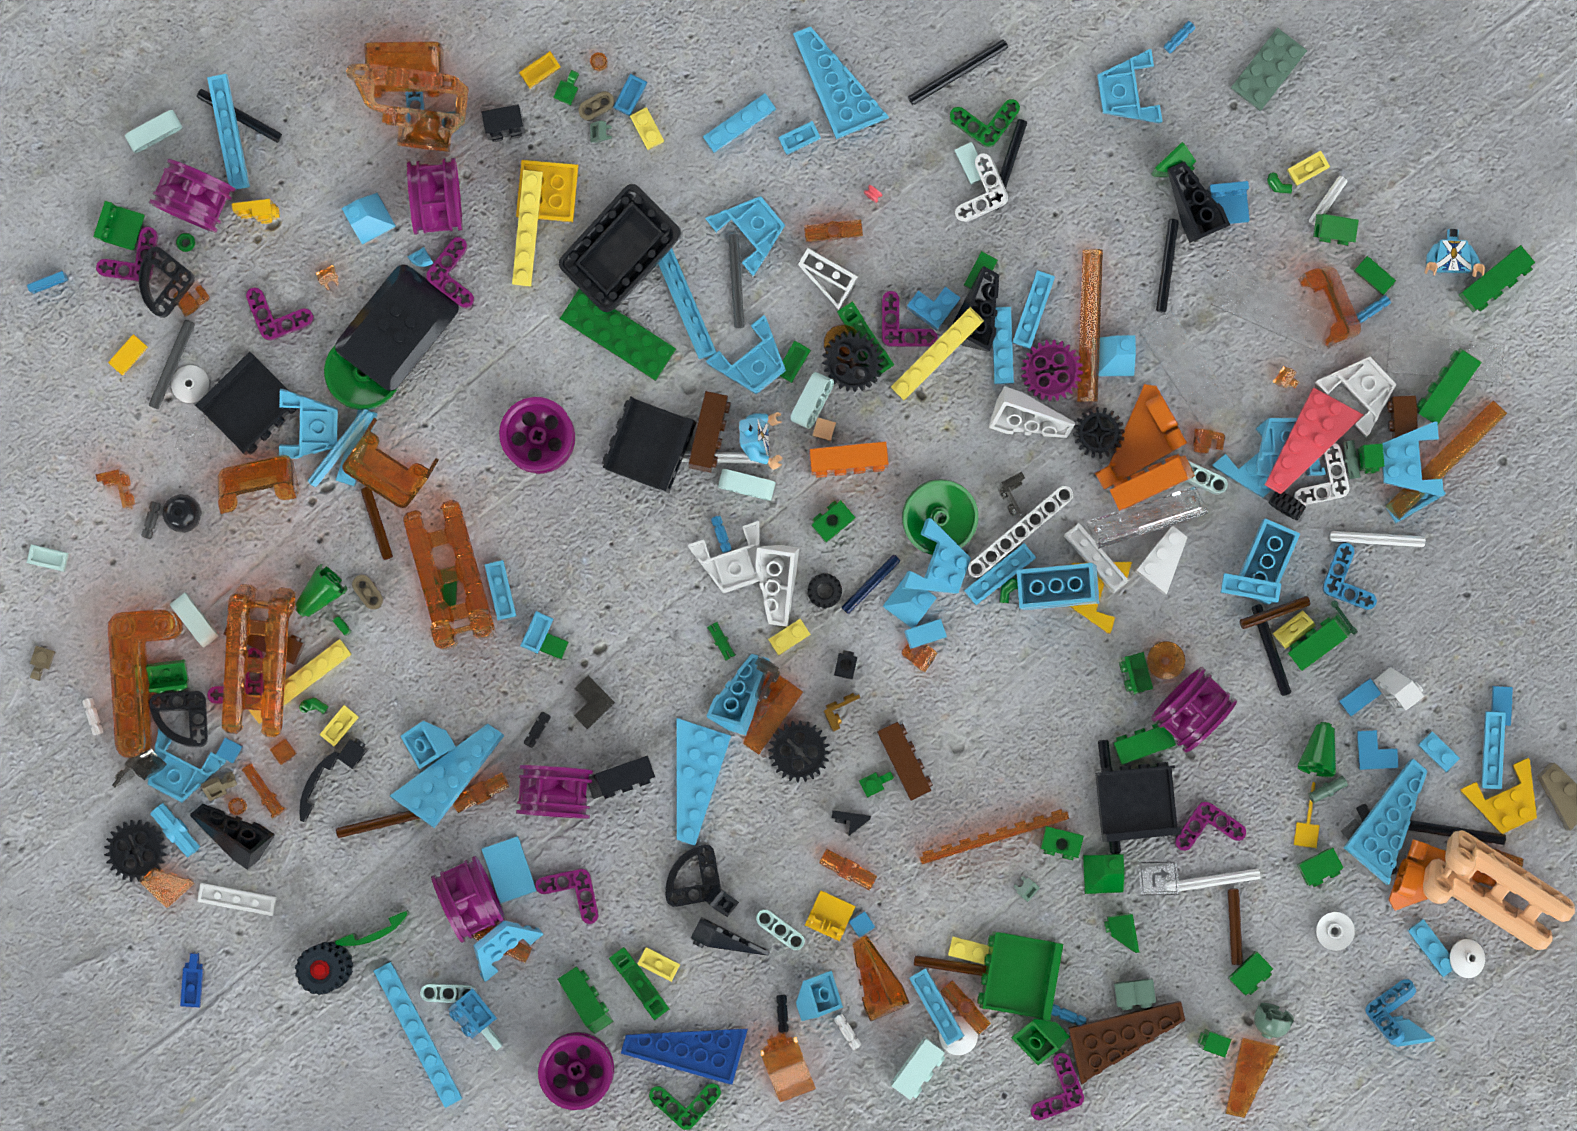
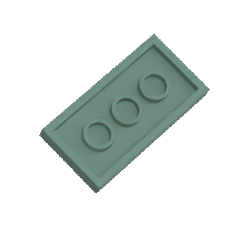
M1277 27L1230 89L1261 111L1308 50Z

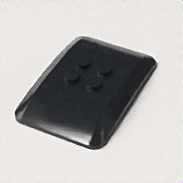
M629 184L561 256L559 267L600 310L612 312L681 237V229L639 186Z
M404 264L399 265L339 337L335 344L336 352L385 390H396L455 318L459 311V306L413 268Z

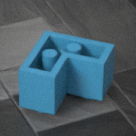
M945 287L933 302L918 290L906 309L938 331L961 298Z

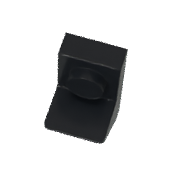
M832 810L831 818H835L836 823L846 824V821L849 820L848 836H850L867 823L871 816Z
M715 885L704 899L712 908L726 917L730 915L739 903L718 885Z

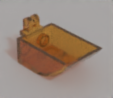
M780 1032L775 1037L771 1035L767 1039L768 1045L760 1050L780 1103L815 1090V1084L797 1037L786 1038L785 1033L781 1034Z

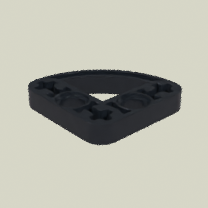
M154 246L148 250L141 263L139 289L142 299L149 310L160 318L167 317L193 285L195 277L190 270L165 250ZM154 253H159V256L165 260L162 262L155 258ZM170 262L175 263V269L172 272L167 271V265ZM153 264L171 278V281L155 301L149 286L150 271ZM183 275L187 276V278H188V281H187V282H186V281H183V278H182ZM178 283V284H180V286H182L183 288L181 289L180 287L176 286L175 284ZM176 288L178 294L172 299L169 297V292L171 289ZM164 298H166L171 303L169 304L166 301H164ZM160 305L165 309L164 312H161L158 308Z
M202 692L158 693L151 696L149 701L151 715L159 730L167 738L187 747L197 748L207 744L206 697ZM197 695H199L200 699H203L199 702V705H196L195 702H189L190 706H186L187 700L185 696H189V700L195 699ZM177 696L183 698V704L179 707L174 706L172 703L173 699ZM166 697H169L170 707H167L166 703L160 704L159 708L153 704V702L157 701V698H160L161 701H167ZM189 710L190 738L173 732L163 722L159 712ZM196 714H201L204 717L201 724L193 722V717ZM193 727H204V730L200 729V734L204 737V739H201V743L194 740V737H197V730H193Z
M704 844L690 849L671 868L665 892L666 901L670 906L678 907L705 902L702 899L703 893L700 887H705L704 891L710 890V886L715 885L721 888L715 852L710 845ZM703 848H707L708 851L711 850L708 858L709 861L713 859L714 864L708 863L702 866L701 862H706L705 857L700 855V852H703ZM697 855L702 884L674 889V882L680 868L689 859ZM708 866L713 867L715 870V874L711 878L704 875V869ZM696 889L699 891V898L697 900L689 898L688 893L690 890ZM681 891H686L685 897L688 902H683L684 898L679 899L677 904H674V901H670L669 897H672V893H676L679 896L683 895Z

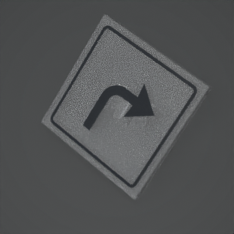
M1177 860L1138 861L1141 896L1180 895Z

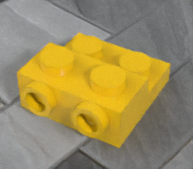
M271 199L232 203L233 212L238 217L241 216V219L254 217L261 224H270L272 220L280 218L279 207Z

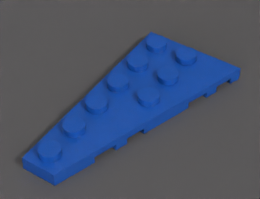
M748 1028L626 1034L621 1054L732 1085Z

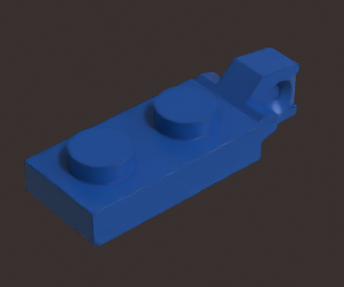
M190 953L189 963H185L183 968L180 1006L201 1007L204 968L203 964L199 963L200 953Z

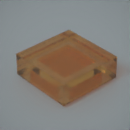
M286 738L270 749L280 765H283L297 754Z

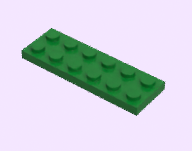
M578 289L560 317L561 321L654 381L658 379L677 350L616 309L612 312H603L580 289Z

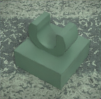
M606 121L591 123L590 143H599L612 139V136L606 135V130L612 129V126L606 125Z
M1021 876V880L1024 881L1023 885L1019 887L1015 884L1014 888L1017 890L1016 893L1029 902L1040 887L1030 878L1026 879Z

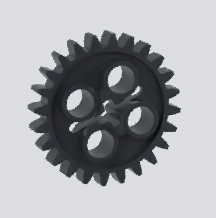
M850 330L848 335L843 331L841 337L837 334L834 337L835 340L831 339L829 341L830 345L825 347L827 352L822 356L827 359L822 364L828 367L824 369V372H830L828 377L834 378V384L840 383L839 389L846 386V391L848 392L852 387L853 391L856 392L859 387L861 391H864L865 385L870 388L872 386L871 382L876 383L878 381L876 377L882 375L879 370H882L884 366L879 363H882L885 359L879 356L883 351H877L879 344L873 345L874 338L868 340L867 333L862 337L860 331L856 335H854L853 330ZM842 346L847 347L850 353H844L842 350ZM860 351H865L868 354V358L862 357ZM839 364L846 367V372L839 369ZM857 369H862L865 376L859 375Z
M801 720L798 725H795L794 721H792L791 727H788L786 723L784 724V731L778 728L779 736L773 734L776 740L769 742L774 746L768 749V751L773 752L769 759L775 760L771 766H778L776 773L783 771L782 778L789 775V781H791L793 777H796V781L799 783L800 777H803L804 781L807 782V776L814 779V772L820 775L819 768H826L822 763L823 761L829 762L825 755L830 754V752L826 751L825 748L830 746V744H824L823 741L827 736H820L822 730L815 731L817 725L809 728V722L802 726ZM798 732H802L805 735V741L800 744L794 740V735ZM788 738H790L798 748H804L803 753L811 761L810 765L800 755H794L796 751L787 742ZM783 745H788L791 748L789 756L781 755L780 748ZM811 746L818 749V755L814 758L809 757L807 754V750ZM797 759L804 762V768L800 771L793 768V762Z
M130 820V825L127 822H123V828L119 825L116 826L118 832H110L113 838L106 839L110 842V845L104 846V848L109 849V852L104 854V856H110L106 863L113 864L110 868L111 871L117 869L116 876L123 874L122 880H126L130 876V882H134L135 877L138 882H142V876L149 880V873L152 876H156L155 869L162 870L159 863H166L162 856L168 855L163 852V849H166L168 846L162 845L166 838H159L162 831L155 832L156 825L149 828L150 822H146L143 825L142 820H138L136 825L134 820ZM139 833H143L146 837L145 842L142 844L137 840ZM129 835H132L134 845L129 839ZM122 840L128 843V848L125 851H122L119 847ZM135 848H140L138 855L132 853ZM146 851L152 852L153 859L151 861L145 859L144 854ZM138 856L140 857V860L143 862V867L140 866ZM129 858L135 861V866L132 869L128 868L126 864Z

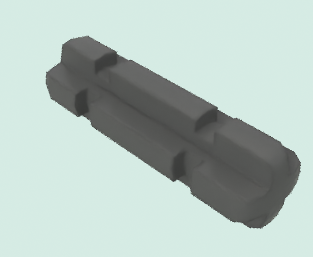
M150 502V512L148 511L144 524L145 529H143L141 534L144 538L151 539L154 532L152 530L155 529L159 515L157 512L161 508V504L158 502Z

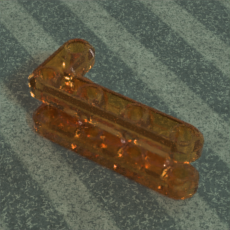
M454 499L445 501L440 506L446 522L444 523V529L429 533L423 523V514L418 510L407 512L403 517L432 622L430 629L433 641L437 648L445 651L454 649L459 642L456 635L473 631L474 637L485 640L492 638L496 633L461 506ZM449 543L453 547L455 554V565L438 569L432 554L434 552L433 548ZM459 580L464 586L466 601L449 606L445 601L443 585ZM464 618L470 620L469 625L455 629L453 627L454 621Z
M241 584L231 594L228 603L222 729L226 733L238 734L243 730L242 722L245 709L261 711L262 729L260 732L265 737L275 738L281 734L283 725L289 619L294 612L296 595L291 588L280 587L272 594L268 601L255 600L257 589L251 584ZM255 608L269 609L266 621L250 619ZM249 635L265 636V643L267 645L264 658L248 657L247 638ZM247 672L263 673L264 692L262 696L246 694L245 675Z
M161 609L120 612L113 615L108 622L115 747L118 753L124 757H144L152 748L146 644L151 641L172 640L180 636L184 624L175 612Z

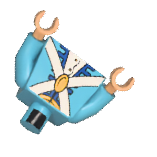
M1448 229L1447 240L1438 241L1428 252L1424 273L1427 274L1428 270H1432L1433 275L1436 272L1468 274L1473 269L1472 275L1476 277L1477 271L1481 272L1482 276H1484L1485 267L1480 263L1473 247L1468 245V241L1458 240L1459 230Z
M776 412L769 416L768 414L761 413L750 414L739 422L740 446L750 461L765 465L768 463L771 469H777L782 465L778 463L782 460V457L776 455L773 458H769L767 423L771 426L780 424L782 421H777L776 417L781 416V413Z

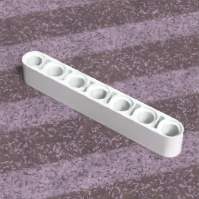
M1068 486L1058 488L976 557L967 568L969 576L972 578L981 577L1062 509L1073 498L1072 489ZM1061 490H1066L1069 493L1067 500L1060 499L1059 492ZM1047 502L1054 505V511L1051 513L1044 509V505ZM1037 515L1040 518L1039 524H1031L1030 516ZM1017 527H1022L1025 530L1023 537L1016 536L1015 529ZM1006 539L1010 541L1011 546L1008 550L1001 548V540ZM987 552L995 553L996 560L994 562L987 561ZM973 564L981 566L980 574L972 573L971 566Z

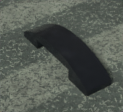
M335 751L323 759L308 778L300 800V821H307L314 807V804L308 802L324 768L333 770L338 760L339 752Z

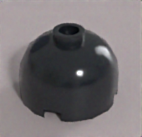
M183 494L172 496L167 500L162 513L164 522L170 529L183 533L192 531L197 527L202 515L200 504L194 498Z

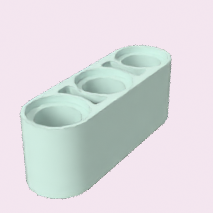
M169 110L131 130L125 135V138L133 153H138L182 129V125L174 110Z
M818 372L812 374L791 414L792 422L807 429L814 425L833 388V379Z
M1188 461L1195 476L1186 480V482L1216 495L1223 493L1227 489L1228 483L1224 477ZM1198 472L1205 475L1204 482L1197 481L1196 474ZM1214 481L1222 482L1223 488L1216 490L1213 486Z
M722 469L718 488L771 501L776 482Z
M186 592L170 603L172 609L203 648L219 636Z
M763 909L758 912L756 916L757 923L793 950H799L804 946L805 939L800 932L770 910ZM762 913H768L771 917L770 921L766 924L762 923L759 919ZM779 924L786 927V932L783 935H778L775 932V927ZM793 936L801 938L802 942L799 946L791 944L790 940Z
M429 983L422 987L420 995L427 1002L455 1003L464 996L463 992L465 989L471 990L473 988L477 994L478 991L473 985ZM427 987H431L435 991L432 998L425 995ZM446 988H451L454 991L453 998L445 997L444 991Z

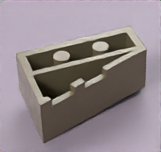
M1549 763L1537 778L1555 808L1556 814H1558L1563 823L1565 831H1571L1577 825V784L1556 763Z

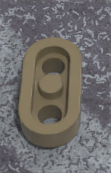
M606 91L596 94L580 104L578 109L580 117L585 121H591L613 108L614 98L611 93ZM607 99L608 104L602 105L601 101ZM588 108L592 110V113L589 115L585 114V110Z
M365 575L356 576L352 582V587L367 608L372 610L379 609L384 601L382 594L369 577ZM364 581L366 583V587L360 588V582ZM372 597L377 598V602L375 604L371 603Z

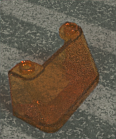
M370 42L364 44L367 95H371V98H382V95L386 94V92H424L428 94V97H439V94H444V49L441 43Z
M1328 266L1305 272L1298 279L1301 287H1310L1314 293L1323 289L1337 321L1329 328L1330 335L1324 340L1327 348L1329 349L1357 337L1361 332V325L1338 271L1334 267Z
M281 455L221 469L218 474V506L220 514L229 513L236 509L238 495L274 487L276 496L281 500L297 498L300 488L293 460L289 456Z

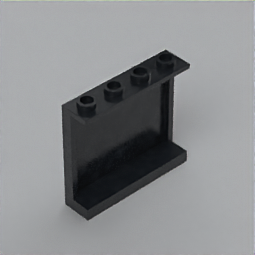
M251 352L247 353L195 404L244 455L254 453L258 448L257 444L261 440L266 441L271 436V431L275 427L279 428L286 421L284 418L289 413L293 414L298 409L280 407V389H288Z
M630 396V399L626 400L623 406L624 414L622 418H619L617 421V432L610 439L609 452L603 457V468L669 494L697 422L691 418L682 417Z
M1168 762L1157 763V767H1150V764H1140L1138 769H1131V765L1120 766V770L1113 771L1112 767L1101 768V772L1095 773L1102 842L1182 835L1181 827H1177L1172 768H1175V765L1169 766Z

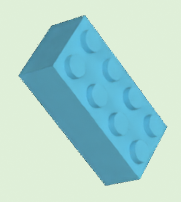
M1266 518L1263 519L1238 576L1280 583L1300 533ZM1254 599L1266 605L1271 604L1269 601Z
M1094 563L1017 570L1019 608L1022 610L1099 604L1097 565Z

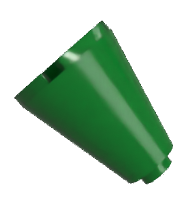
M322 564L318 565L295 603L296 611L303 617H310L345 594L348 590L346 584L343 587L340 584L342 579L329 567L326 566L323 569Z
M1320 722V724L1315 726L1298 762V769L1307 774L1314 772L1319 777H1333L1335 775V728L1331 727L1332 724Z

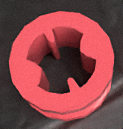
M869 185V189L865 190L864 194L877 203L878 198L883 195L875 187Z

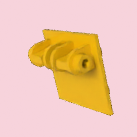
M820 890L805 926L840 941L855 906Z

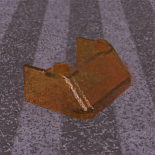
M373 418L346 458L342 468L346 474L392 504L405 508L428 480L439 459L435 458L428 468L422 464L414 463L408 469L377 448L380 441L378 436L371 432L377 421L376 418Z

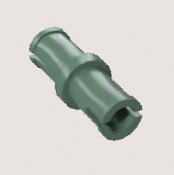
M1355 440L1342 442L1346 458L1344 463L1347 464L1349 479L1361 477L1358 460L1360 459L1356 454Z
M1340 776L1329 783H1323L1322 787L1308 793L1309 798L1315 804L1326 797L1334 796L1335 792L1347 787L1348 783L1343 776Z

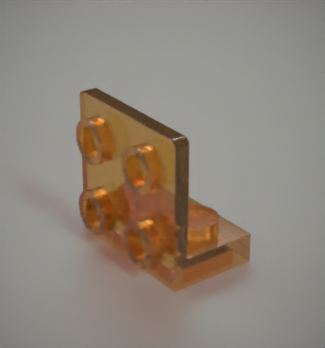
M121 470L96 474L97 482L103 484V486L111 487L118 485L122 507L127 510L133 509L132 505L135 504L133 494L129 492L128 486H131L128 474L126 475Z

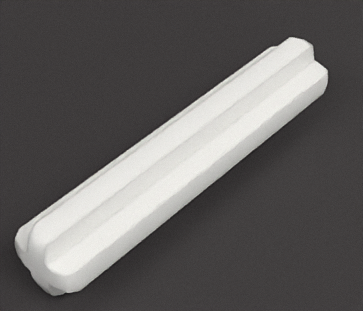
M1339 176L1310 217L1309 222L1315 226L1316 214H1326L1346 185V178Z

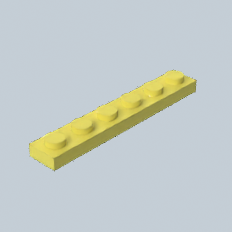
M523 170L512 279L513 285L532 286L543 172Z
M970 307L891 388L903 400H906L984 320Z
M339 639L266 694L261 701L250 706L248 710L256 721L261 724L351 656V652L342 640Z

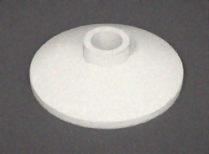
M194 365L179 368L171 380L173 394L185 403L199 402L208 393L210 385L205 371ZM188 380L192 381V386L190 387L186 386Z
M1330 912L1319 920L1316 927V935L1322 946L1329 950L1339 951L1351 944L1354 939L1355 928L1347 915L1340 912ZM1333 927H1336L1338 930L1335 935L1331 933Z
M1463 939L1452 947L1450 951V964L1454 972L1459 976L1472 978L1482 971L1485 964V954L1482 947L1476 941Z
M955 1016L954 1018L965 1036L947 1046L939 1032V1040L947 1052L954 1055H963L975 1047L978 1033L975 1025L969 1019Z

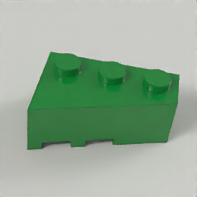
M1338 613L1332 618L1328 617L1322 621L1318 629L1315 630L1313 628L1305 634L1306 638L1301 642L1298 639L1290 645L1291 649L1288 654L1301 671L1348 638L1352 632Z
M576 966L557 980L585 1026L592 1033L596 1034L614 1021L609 1015V1009L604 1001L601 1002L598 998L600 994L595 986L589 984L588 980L590 978L584 969L581 971Z

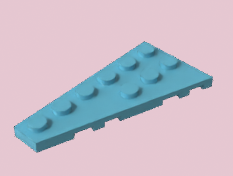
M811 26L793 33L836 140L889 118Z
M486 724L456 748L391 794L390 797L435 828L504 735L491 725Z
M1414 759L1409 760L1343 847L1386 885L1390 884V877L1393 868L1396 866L1399 850L1404 843L1411 822L1410 818L1415 810V803L1427 774V770Z

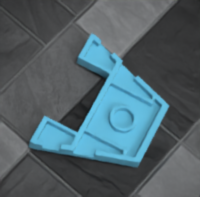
M1151 49L1097 75L1103 114L1154 123L1163 122L1160 105L1141 108L1139 103L1135 70L1154 66Z
M761 196L705 218L716 233L732 220L755 247L756 251L742 262L752 276L756 274L785 227V224Z
M765 315L751 325V328L761 338L762 342L737 362L731 365L720 351L706 361L709 366L754 394L759 393L786 371Z
M280 389V407L300 408L299 445L279 444V463L332 449L337 443L338 408L285 389Z
M1266 420L1256 428L1262 437ZM1259 452L1239 469L1226 454L1212 465L1216 470L1221 471L1262 498L1272 490L1264 485L1268 476H1255L1254 474ZM1272 456L1273 466L1278 456Z
M1269 418L1266 420L1254 473L1255 476H1269L1273 468L1272 456H1279L1297 418ZM1320 457L1306 470L1307 476H1323L1326 474L1324 467H1321Z
M1437 422L1430 423L1383 443L1385 465L1382 468L1383 483L1438 497L1444 496L1442 479L1422 480L1419 441L1439 439Z
M927 518L921 535L937 542L925 577L912 571H907L901 588L957 594L961 588L971 558L931 518Z
M158 728L148 785L183 803L202 783L206 782L226 763V760L210 752L204 765L199 769L168 753L167 749L172 740L167 738Z
M502 921L473 945L482 979L486 982L498 972L493 962L500 960L505 952L516 947L521 939H524L531 945L543 935L542 931L537 927L532 929L527 925L521 927L518 923Z

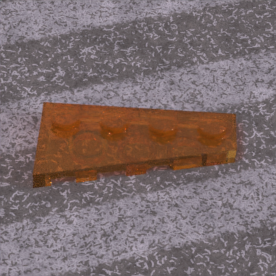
M1242 1037L1225 1114L1245 1118L1280 1046Z

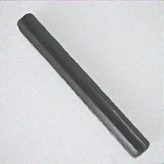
M731 234L728 236L734 327L741 329L745 327L739 236L738 234Z
M184 320L149 402V406L154 409L160 408L193 331L195 323L190 320Z

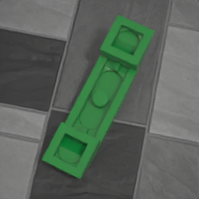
M853 301L837 311L848 332L853 330L854 335H856L860 331L862 337L867 333L868 340L874 338L873 345L879 344L877 351H883L879 357L885 359L882 363H879L884 366L882 370H879L881 373L894 366V363L872 333ZM862 351L864 356L868 358V354L865 351Z
M406 910L388 918L391 926L361 939H357L356 934L353 933L336 940L335 943L341 946H357L376 941L399 927L410 913Z
M625 947L609 958L654 1021L670 1010L657 989Z

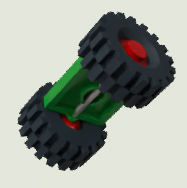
M323 942L303 951L297 959L298 962L295 965L297 982L303 986L305 991H309L311 994L323 995L343 986L352 975V956L349 955L346 948L336 945L335 942Z

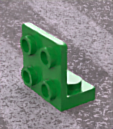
M104 201L93 237L99 241L134 251L145 215Z
M1144 652L1122 657L1119 667L1121 673H1125L1126 676L1124 681L1126 692L1130 691V695L1152 690L1153 685Z

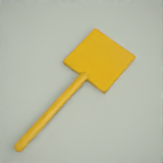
M1312 782L1311 792L1315 790V782ZM1309 800L1307 822H1296L1293 845L1317 848L1320 825L1310 824L1313 807L1311 800Z

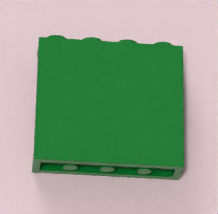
M993 931L992 935L988 937L987 945L990 949L989 954H986L984 959L986 972L981 977L983 989L978 994L977 1003L980 1004L979 1007L1050 1021L1064 944Z

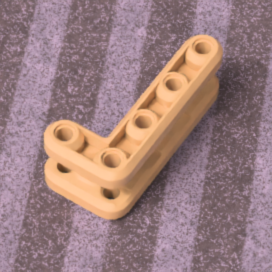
M1462 830L1455 831L1447 840L1446 862L1435 859L1425 869L1423 891L1430 901L1436 904H1444L1453 896L1536 950L1547 949L1553 941L1551 930H1548L1537 921L1542 912L1561 922L1569 921L1575 914V905L1567 896ZM1477 870L1496 880L1497 883L1491 890L1472 880L1471 877ZM1509 891L1518 894L1528 901L1529 904L1524 911L1505 901L1504 897Z

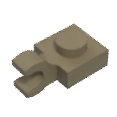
M35 646L30 664L35 665L30 678L40 681L43 669L50 670L55 651Z
M228 772L221 780L217 776L202 783L201 787L209 801H212L227 794L226 789L236 786L237 782L233 772Z

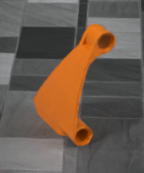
M1144 384L1125 427V433L1122 434L1124 441H1119L1122 445L1121 448H1116L1117 452L1113 454L1107 467L1095 473L1104 490L1187 444L1177 426L1178 423L1157 386Z
M1412 839L1407 858L1403 859L1399 866L1388 900L1394 911L1428 899L1423 891L1425 869L1432 860L1440 859L1446 862L1445 850ZM1478 870L1471 877L1477 883L1491 887L1497 883L1496 880Z

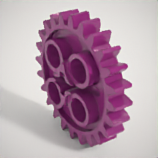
M1053 339L1052 344L1045 340V346H1042L1039 342L1038 349L1031 347L1033 353H1026L1029 360H1023L1027 366L1021 367L1023 371H1026L1021 377L1028 379L1024 382V385H1031L1028 391L1036 390L1034 396L1037 397L1041 394V400L1048 396L1049 402L1052 401L1053 397L1059 401V396L1061 395L1067 399V392L1073 395L1072 387L1078 389V386L1075 384L1076 381L1082 382L1078 375L1084 372L1078 370V368L1082 367L1083 364L1077 363L1081 357H1074L1076 350L1069 351L1071 347L1069 344L1064 348L1063 341L1057 345L1055 339ZM1057 355H1064L1065 361L1063 364L1055 363ZM1040 358L1046 360V365L1043 368L1036 366V362ZM1050 366H1053L1055 369L1069 366L1067 370L1055 371L1053 376L1050 373L1035 374L1039 371L1050 370ZM1060 374H1068V381L1066 383L1059 382L1058 377ZM1043 377H1048L1050 380L1049 385L1046 387L1040 386V379Z

